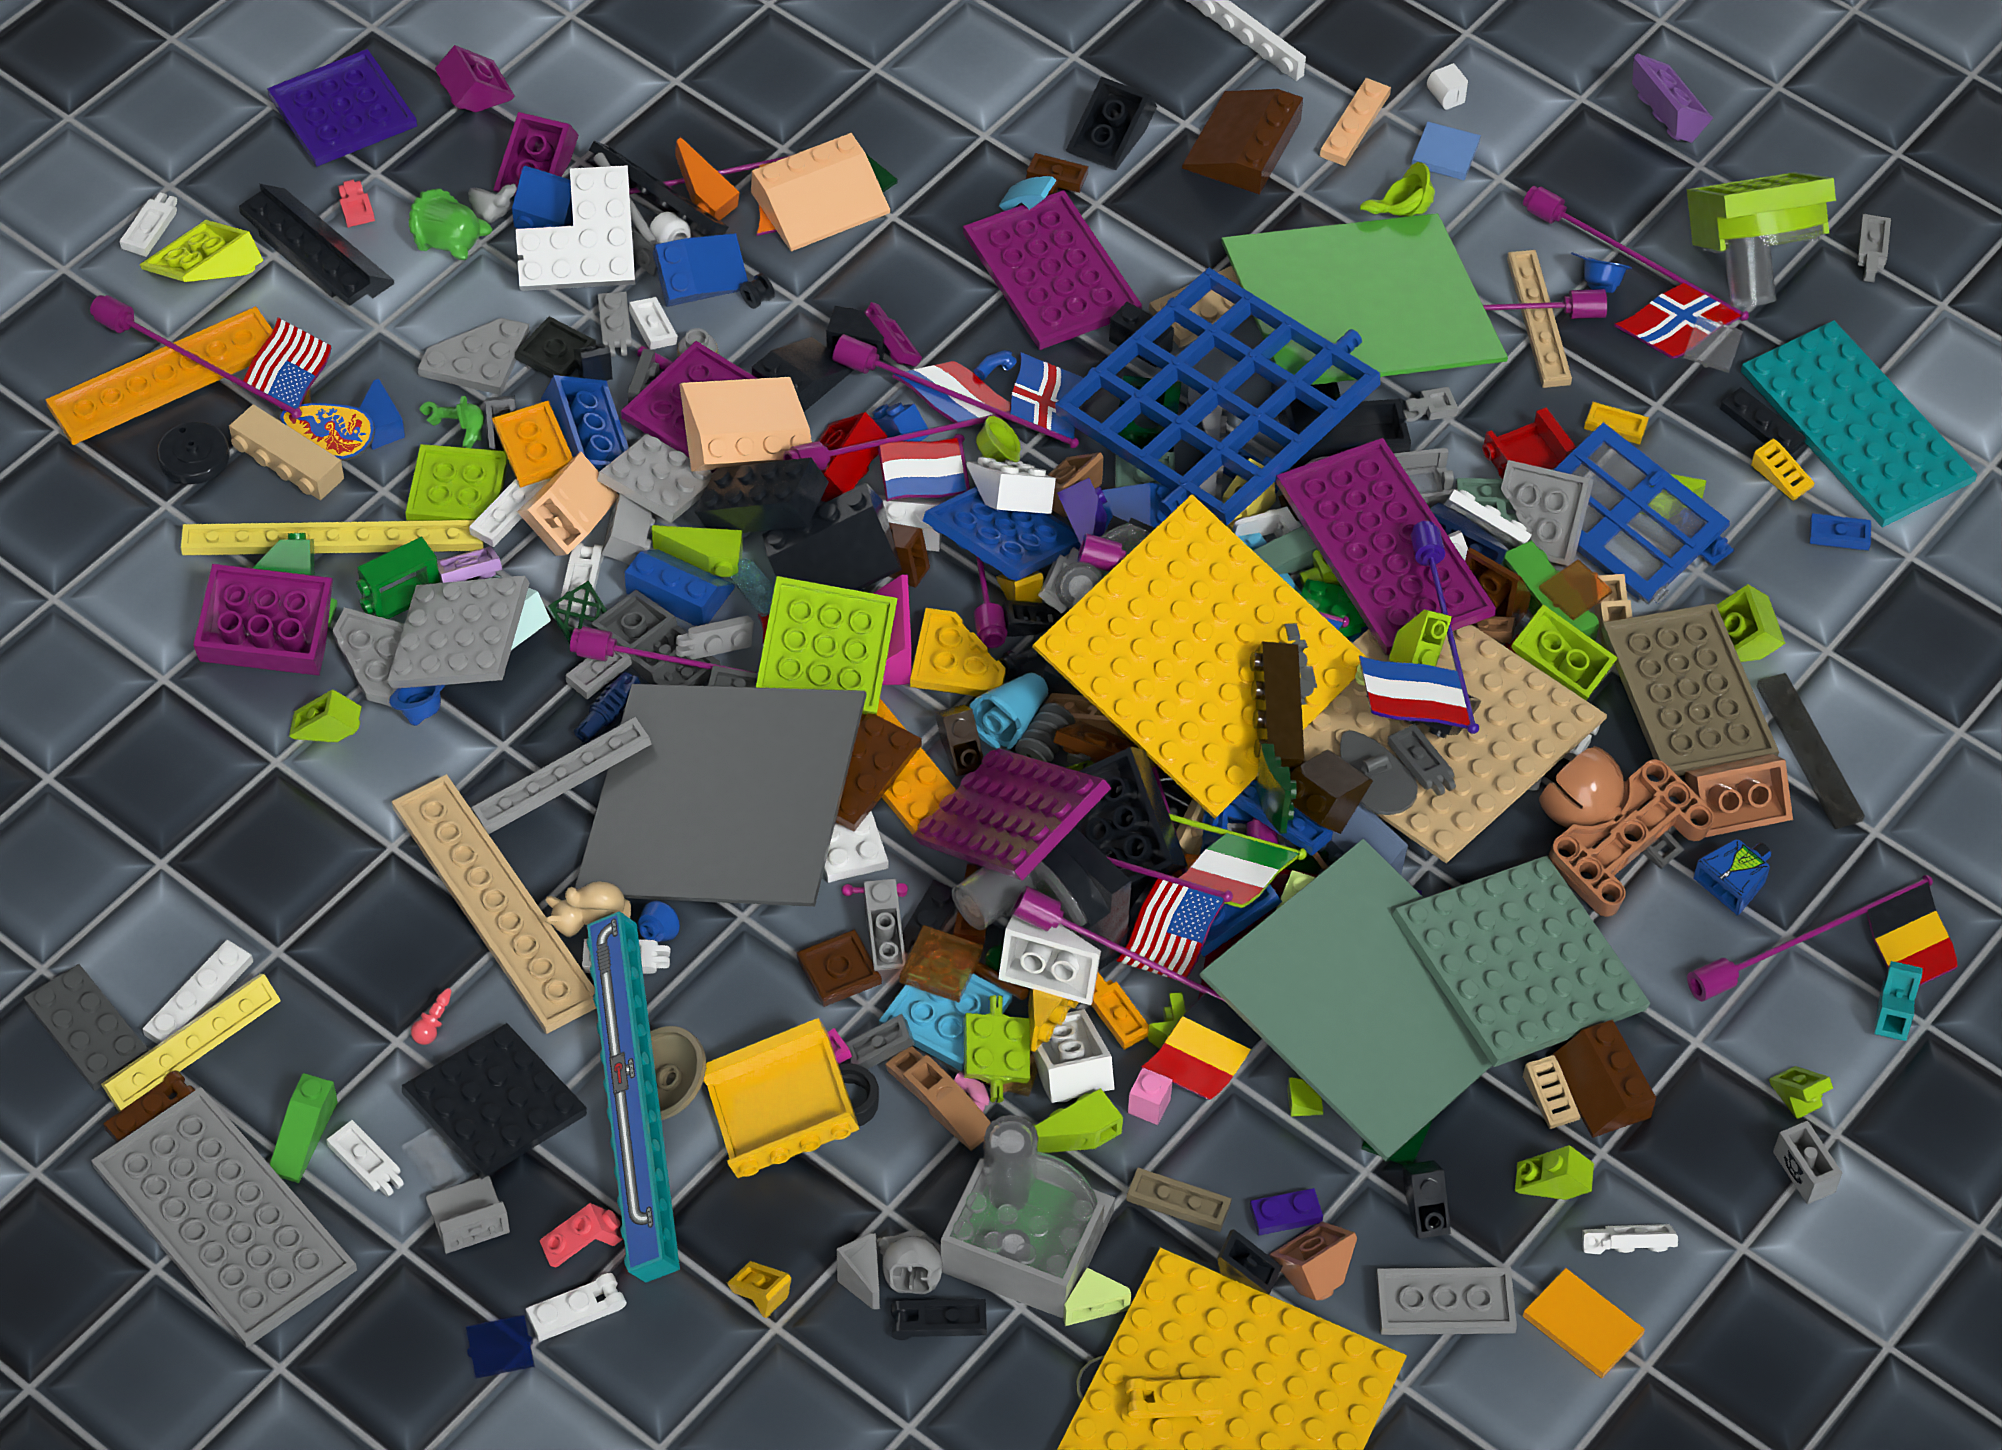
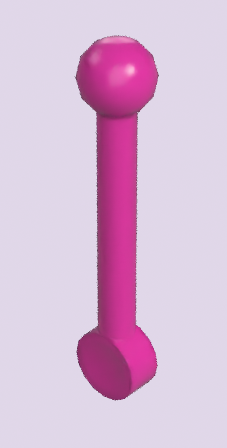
M904 883L897 884L898 896H906L908 891L907 885ZM846 884L842 887L841 891L844 896H851L853 893H864V887H853L850 884Z

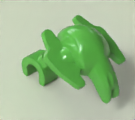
M461 396L460 404L456 405L457 408L439 407L433 402H426L420 407L419 410L426 416L433 411L432 415L426 419L433 426L438 425L442 418L459 419L461 428L466 429L463 447L472 448L476 440L482 441L484 413L477 405L467 403L466 396Z

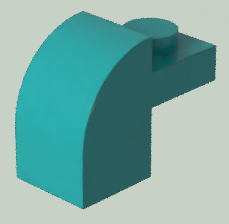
M1890 961L1886 979L1883 981L1879 996L1874 1034L1907 1041L1914 1017L1915 998L1922 978L1923 968Z

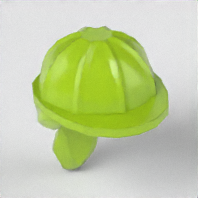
M1421 162L1412 164L1403 178L1390 187L1383 200L1371 199L1364 201L1359 207L1360 210H1367L1373 214L1390 213L1406 217L1425 213L1434 202L1435 189L1430 181L1429 168Z

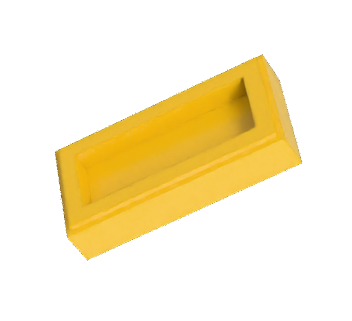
M1592 402L1584 429L1594 431L1604 422L1628 442L1640 445L1649 417Z

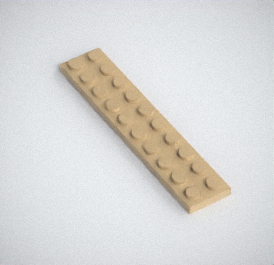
M446 774L393 800V810L544 1032L548 1034L596 1009L593 995L595 994L593 984L552 925L546 923L545 915L448 775Z

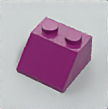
M454 45L435 68L441 79V85L447 89L451 96V102L459 109L463 110L465 108L476 113L511 101L515 97L494 60Z

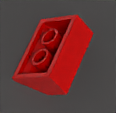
M866 412L830 423L818 441L830 451L885 439L888 436ZM879 446L830 456L826 469L822 470L829 483L821 500L828 502L854 489L858 481L868 473V466L871 461L879 455Z

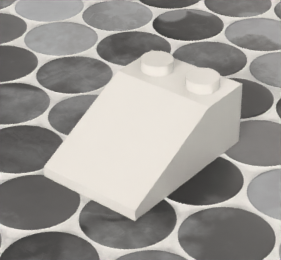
M1012 915L1005 930L998 979L1091 1005L1101 951L1060 923L1056 929L1051 927L1046 932Z
M1085 1009L1068 1012L1061 1026L1057 1024L1054 1028L1050 1040L1047 1043L1043 1042L1036 1052L1031 1051L1043 1088L1051 1103L1068 1102L1085 1093H1093L1100 1088L1103 1092L1114 1090L1112 1056Z

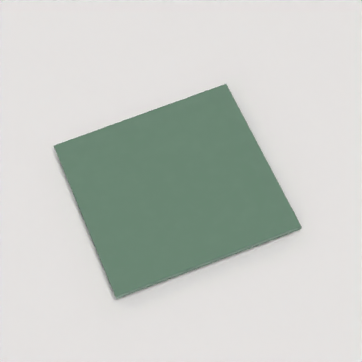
M1362 839L1206 967L1199 976L1386 1161L1493 1065L1392 917L1396 908L1424 899V897Z

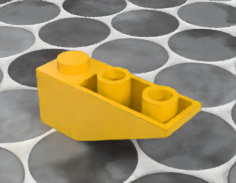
M1030 989L1028 1001L1030 1051L1036 1052L1043 1042L1047 1043L1057 1024L1061 1026L1066 1019L1069 1009L1076 1008L1079 1002L1036 989Z

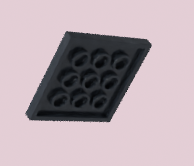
M508 1023L402 1085V1094L481 1180L587 1114V1107Z

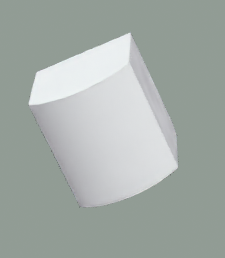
M1454 63L1437 69L1430 74L1427 80V88L1444 109L1447 110L1465 103L1468 80Z

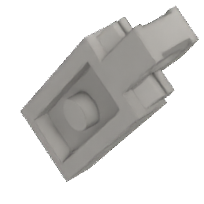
M1867 214L1862 215L1857 261L1858 266H1865L1863 281L1874 283L1877 269H1884L1888 256L1891 218Z

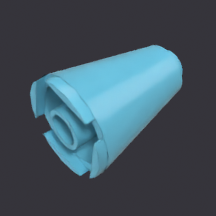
M1027 673L977 696L970 703L969 708L973 709L978 736L985 743L996 749L1003 746L1007 747V750L1016 745L1048 695V687L1045 680L1035 673Z

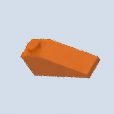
M681 137L677 139L675 156L691 201L718 220L723 219L738 207L740 192Z

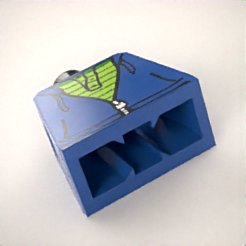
M1733 840L1701 858L1697 862L1693 879L1738 916L1765 884L1770 869L1766 861L1771 857V851L1761 842L1750 849L1742 841Z

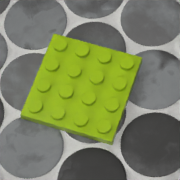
M777 576L756 688L865 691L867 695L862 714L877 715L898 598Z

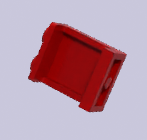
M1547 407L1536 411L1534 423L1498 437L1492 430L1486 432L1482 446L1484 456L1495 465L1501 479L1504 478L1508 460L1554 470L1577 448Z

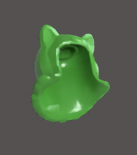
M440 188L435 190L428 189L426 192L422 191L420 198L416 197L411 205L409 213V228L417 248L420 251H427L432 247L438 250L450 251L455 258L466 260L468 258V251L475 245L479 236L491 234L492 227L485 220L477 218L473 210L468 206L459 204L453 196L449 195L448 191H443Z

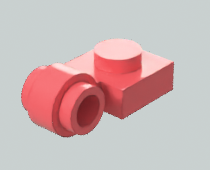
M352 179L344 181L343 185L338 186L341 197L340 205L347 228L375 221L368 194H364L360 181L355 182Z

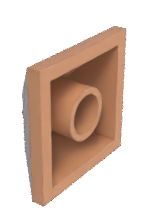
M1322 1221L1269 1255L1283 1266L1281 1272L1300 1295L1316 1301L1324 1300L1334 1293V1289L1344 1283L1357 1236L1355 1232Z

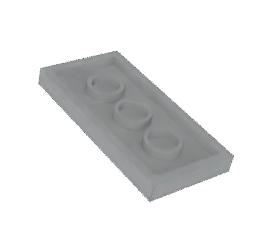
M1511 1267L1377 1269L1376 1282L1381 1335L1516 1333L1517 1322Z

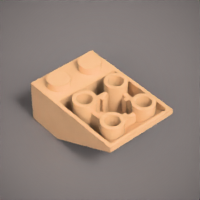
M579 452L517 511L556 556L568 555L593 530L619 496L615 490L597 481L598 470L582 452Z

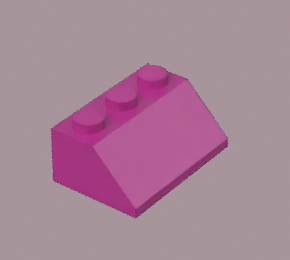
M901 575L873 593L898 598L882 685L910 684L911 630L908 575Z

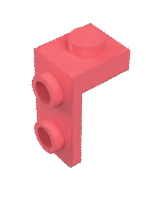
M589 1203L541 1238L540 1244L550 1266L556 1268L595 1239L611 1246L621 1242L623 1238L619 1229L620 1221L613 1211L605 1210Z

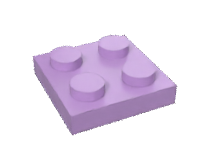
M491 546L437 561L439 578L442 583L467 581L466 579L477 576L479 579H486L495 576V571L502 570L500 558Z

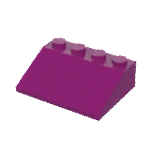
M212 564L193 644L199 661L320 676L326 648L333 579L321 576Z

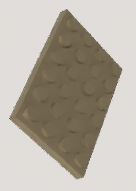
M1715 603L1603 622L1600 630L1609 651L1618 657L1614 664L1654 759L1664 762L1677 776H1684L1686 771L1768 754L1778 756V747Z

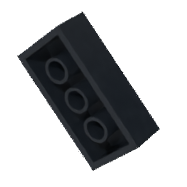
M812 457L716 468L695 510V514L706 528L742 530V533L806 527L809 525L829 481Z

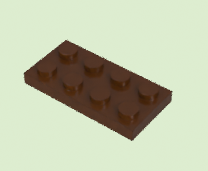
M867 714L859 724L836 822L855 832L922 746V738L878 715Z

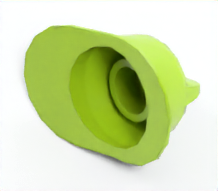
M989 416L985 420L984 427L976 437V444L982 453L981 457L996 459V462H1005V459L1019 462L1021 446L1014 430L1002 419L996 416Z

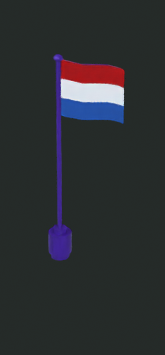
M1421 521L1413 527L1410 535L1415 559L1423 566H1430L1441 613L1448 615L1436 564L1440 563L1446 554L1441 532L1433 522ZM1451 623L1447 631V637L1455 670L1425 664L1385 662L1359 655L1372 714L1396 720L1437 722L1466 728L1471 734L1479 731V725L1474 720Z

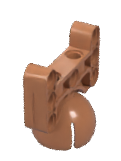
M1596 746L1581 752L1556 775V781L1561 786L1560 789L1554 782L1549 783L1539 797L1541 807L1549 818L1558 825L1567 828L1564 833L1555 839L1548 855L1549 859L1571 888L1596 913L1605 917L1616 914L1625 898V888L1615 877L1620 870L1672 826L1688 840L1700 841L1707 835L1714 820V814L1710 807L1664 762L1657 759L1649 760L1633 773L1627 781H1624L1616 761L1606 751ZM1647 775L1657 777L1659 782L1649 780ZM1669 797H1676L1680 800L1681 804L1671 802ZM1649 801L1647 805H1645L1641 810H1639L1644 804H1646ZM1691 819H1698L1702 822L1703 826L1693 824ZM1624 834L1635 836L1637 841H1629ZM1605 838V840L1601 844H1599L1595 849H1593L1598 843H1600ZM1558 850H1567L1571 857L1562 856ZM1580 872L1590 873L1593 879H1585L1581 876ZM1602 894H1610L1614 897L1615 901L1609 902L1605 900Z

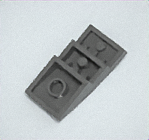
M637 590L633 591L591 623L592 628L612 632V638L617 639L618 646L680 657L675 654L676 646H678L676 644L677 636L688 633L677 625L674 615ZM628 654L632 662L630 666L653 685L701 686L710 679L712 672L709 669ZM713 656L690 659L720 665V661Z

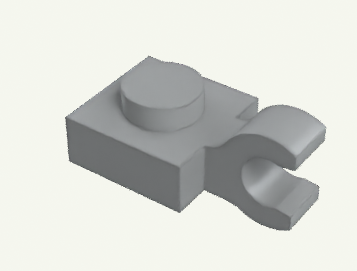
M1449 387L1421 391L1420 399L1412 398L1406 400L1405 405L1408 410H1403L1405 420L1412 422L1427 414L1429 420L1457 416L1458 406Z

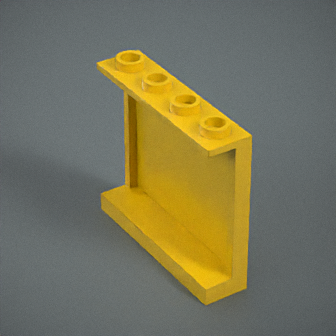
M819 1018L706 1063L703 1081L707 1085L730 1158L727 1160L728 1165L737 1178L752 1176L760 1169L772 1164L784 1163L792 1156L802 1152L814 1151L822 1144L835 1139H844L852 1132L860 1130L828 1032Z

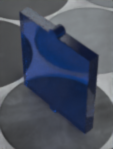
M525 1315L466 1327L470 1346L467 1354L469 1357H472L476 1379L535 1367L531 1350L533 1338L528 1335Z

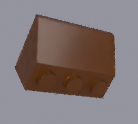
M1613 1019L1583 1029L1552 1054L1560 1065L1578 1112L1592 1138L1651 1118L1656 1096Z

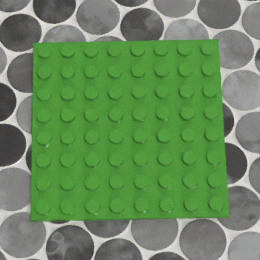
M1438 213L1222 237L1221 242L1242 288L1333 344L1344 336L1349 329L1355 330L1361 336L1362 343L1355 347L1350 354L1380 372V377L1507 362L1508 360L1500 339ZM1253 316L1264 340L1275 329ZM1290 340L1271 359L1275 364L1295 375L1316 354L1297 342ZM1332 365L1311 385L1356 379Z

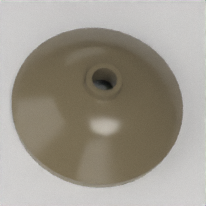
M676 1026L661 1027L650 1032L661 1120L678 1114L691 1103L701 1088L706 1071V1056L701 1042L689 1031Z

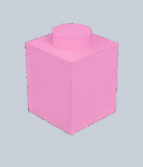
M1142 1068L1129 1093L1128 1113L1158 1125L1171 1100L1173 1079Z

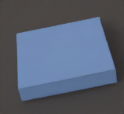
M1427 122L1413 156L1412 164L1421 162L1426 164L1431 172L1465 180L1480 143L1481 135Z

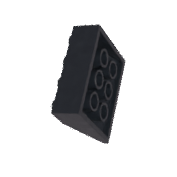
M867 482L818 506L809 525L806 527L769 530L762 534L767 557L776 577L779 576L839 588L863 589L902 570L883 500Z
M1129 747L1079 771L1103 778L1111 787L1075 826L1105 856L1166 875L1188 867L1145 750ZM1118 867L1131 880V889L1158 879Z

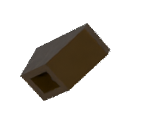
M963 704L935 712L941 742L955 776L975 772L982 764L983 753L973 709Z

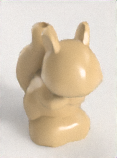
M593 882L579 889L570 887L565 893L566 900H560L553 896L546 897V902L553 908L551 916L546 917V923L552 924L557 931L566 937L576 935L584 924H590L620 911L629 918L631 915L630 901L624 899L623 893L617 886L608 882Z

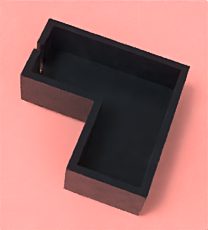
M1337 382L1311 385L1335 401L1341 396ZM1272 383L1271 389L1274 394L1280 387ZM1296 398L1278 414L1279 423L1299 435L1321 413ZM1400 399L1362 401L1292 465L1290 469L1304 466L1312 459L1332 456L1381 438L1385 440L1393 453L1410 452L1411 439L1407 424L1404 423L1405 416Z

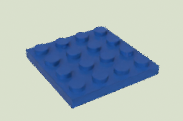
M977 487L926 510L922 520L930 525L934 531L944 534L956 542L959 547L967 549L979 557L982 562L990 564L1001 571L1005 577L1015 581L1055 562L1060 554L1065 557L1073 547L1078 550L1081 546L1074 529L1051 514L991 508L984 504Z

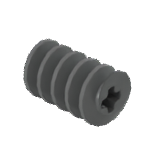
M1044 704L1039 713L1034 717L1033 722L1024 732L1022 738L1017 742L1015 747L1016 753L1050 763L1054 759V754L1060 750V745L1053 742L1056 731L1075 724L1074 716L1059 704Z

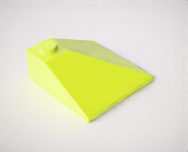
M204 220L142 262L140 266L143 270L183 282L247 275L255 270V266L261 263L263 258L249 231Z

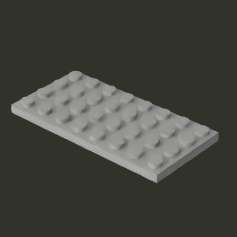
M202 1087L91 1160L93 1168L246 1348L357 1271L356 1263Z

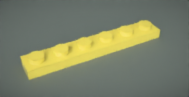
M259 974L101 1085L116 1109L122 1111L162 1083L172 1071L180 1072L281 1000L265 974Z

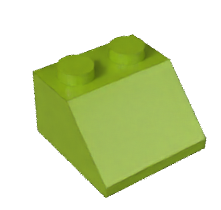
M1747 584L1716 605L1740 662L1761 660L1786 644L1769 596Z

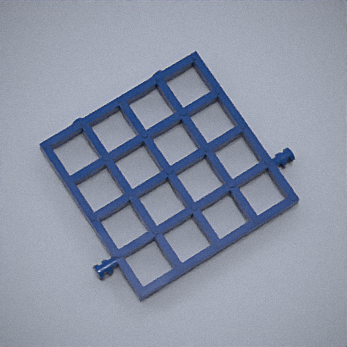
M1209 267L1175 298H1170L1165 307L1096 368L1092 367L1087 376L1055 403L1058 417L1170 489L1171 492L1166 498L1158 503L1160 510L1166 516L1175 511L1192 494L1227 526L1276 481V475L1286 472L1381 385L1380 372L1350 354L1355 347L1362 343L1361 336L1355 330L1349 329L1344 336L1333 344ZM1210 290L1235 304L1213 324L1189 310ZM1250 315L1255 316L1275 329L1254 349L1229 335ZM1174 322L1198 336L1177 357L1153 343ZM1290 340L1297 342L1316 354L1295 375L1269 360ZM1214 347L1239 362L1218 382L1211 380L1192 368ZM1138 354L1162 369L1140 390L1116 376ZM1332 365L1358 380L1336 401L1311 386ZM1255 372L1280 387L1258 408L1233 394ZM1177 380L1202 395L1180 416L1155 401ZM1101 387L1125 402L1102 424L1078 409ZM1296 398L1321 413L1299 435L1274 419ZM1217 406L1222 407L1243 421L1221 442L1196 427ZM1141 413L1165 428L1142 450L1118 435ZM1259 431L1285 447L1262 469L1236 453ZM1181 439L1206 454L1184 476L1158 461ZM1222 465L1248 481L1225 503L1199 487Z

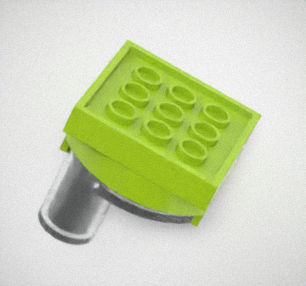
M1797 172L1686 189L1692 244L1702 247L1703 251H1712V253L1724 252L1731 307L1756 306L1776 301L1770 246L1802 240L1804 242L1820 240L1821 235L1829 233L1826 202L1836 201L1834 178Z

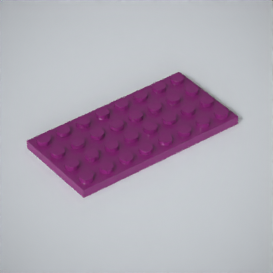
M1383 438L1276 475L1277 486L1385 655L1391 653L1397 631L1420 612L1426 609L1441 613L1430 566H1423L1416 561L1410 538L1413 527L1421 521L1433 522L1441 532L1446 554L1444 559L1436 564L1448 615L1452 616L1450 622L1452 631L1495 616L1496 607Z
M997 748L987 753L982 759V764L975 772L967 774L962 779L961 786L953 794L947 795L940 802V808L932 816H928L918 825L919 830L912 836L920 845L1023 881L1100 801L1111 787L1103 778Z

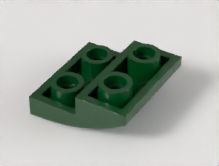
M1261 744L1256 785L1258 798L1270 823L1280 834L1287 833L1288 821H1293L1294 804L1290 800L1296 799V780H1290L1289 767H1281V757H1275L1274 744Z

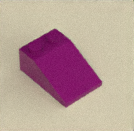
M518 112L493 191L498 193L505 185L515 184L517 188L524 166L562 177L571 161L579 134L570 124Z

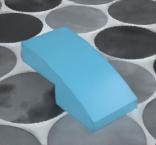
M1042 176L1018 182L1010 187L999 207L1007 211L1023 203L1030 210L1045 199L1056 179L1051 176Z

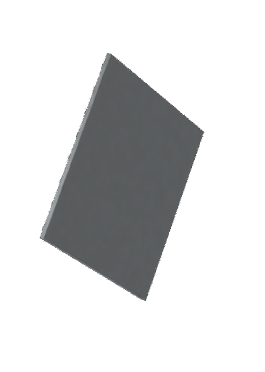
M632 684L621 724L636 717L648 734L652 744L608 768L575 889L582 888L593 882L602 881L617 886L623 893L624 898L815 907L867 695L866 692L856 690Z

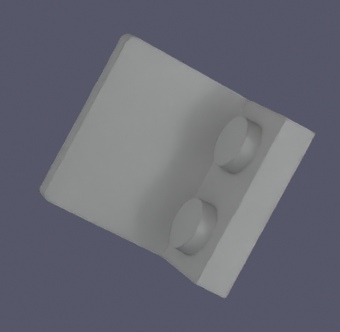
M489 1176L482 1180L478 1178L426 1196L428 1207L446 1254L510 1233L505 1206L503 1202L499 1203Z

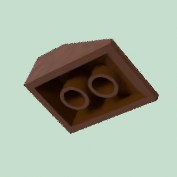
M1470 547L1467 550L1465 562L1496 607L1495 616L1515 617L1516 627L1527 614L1531 597L1522 577Z

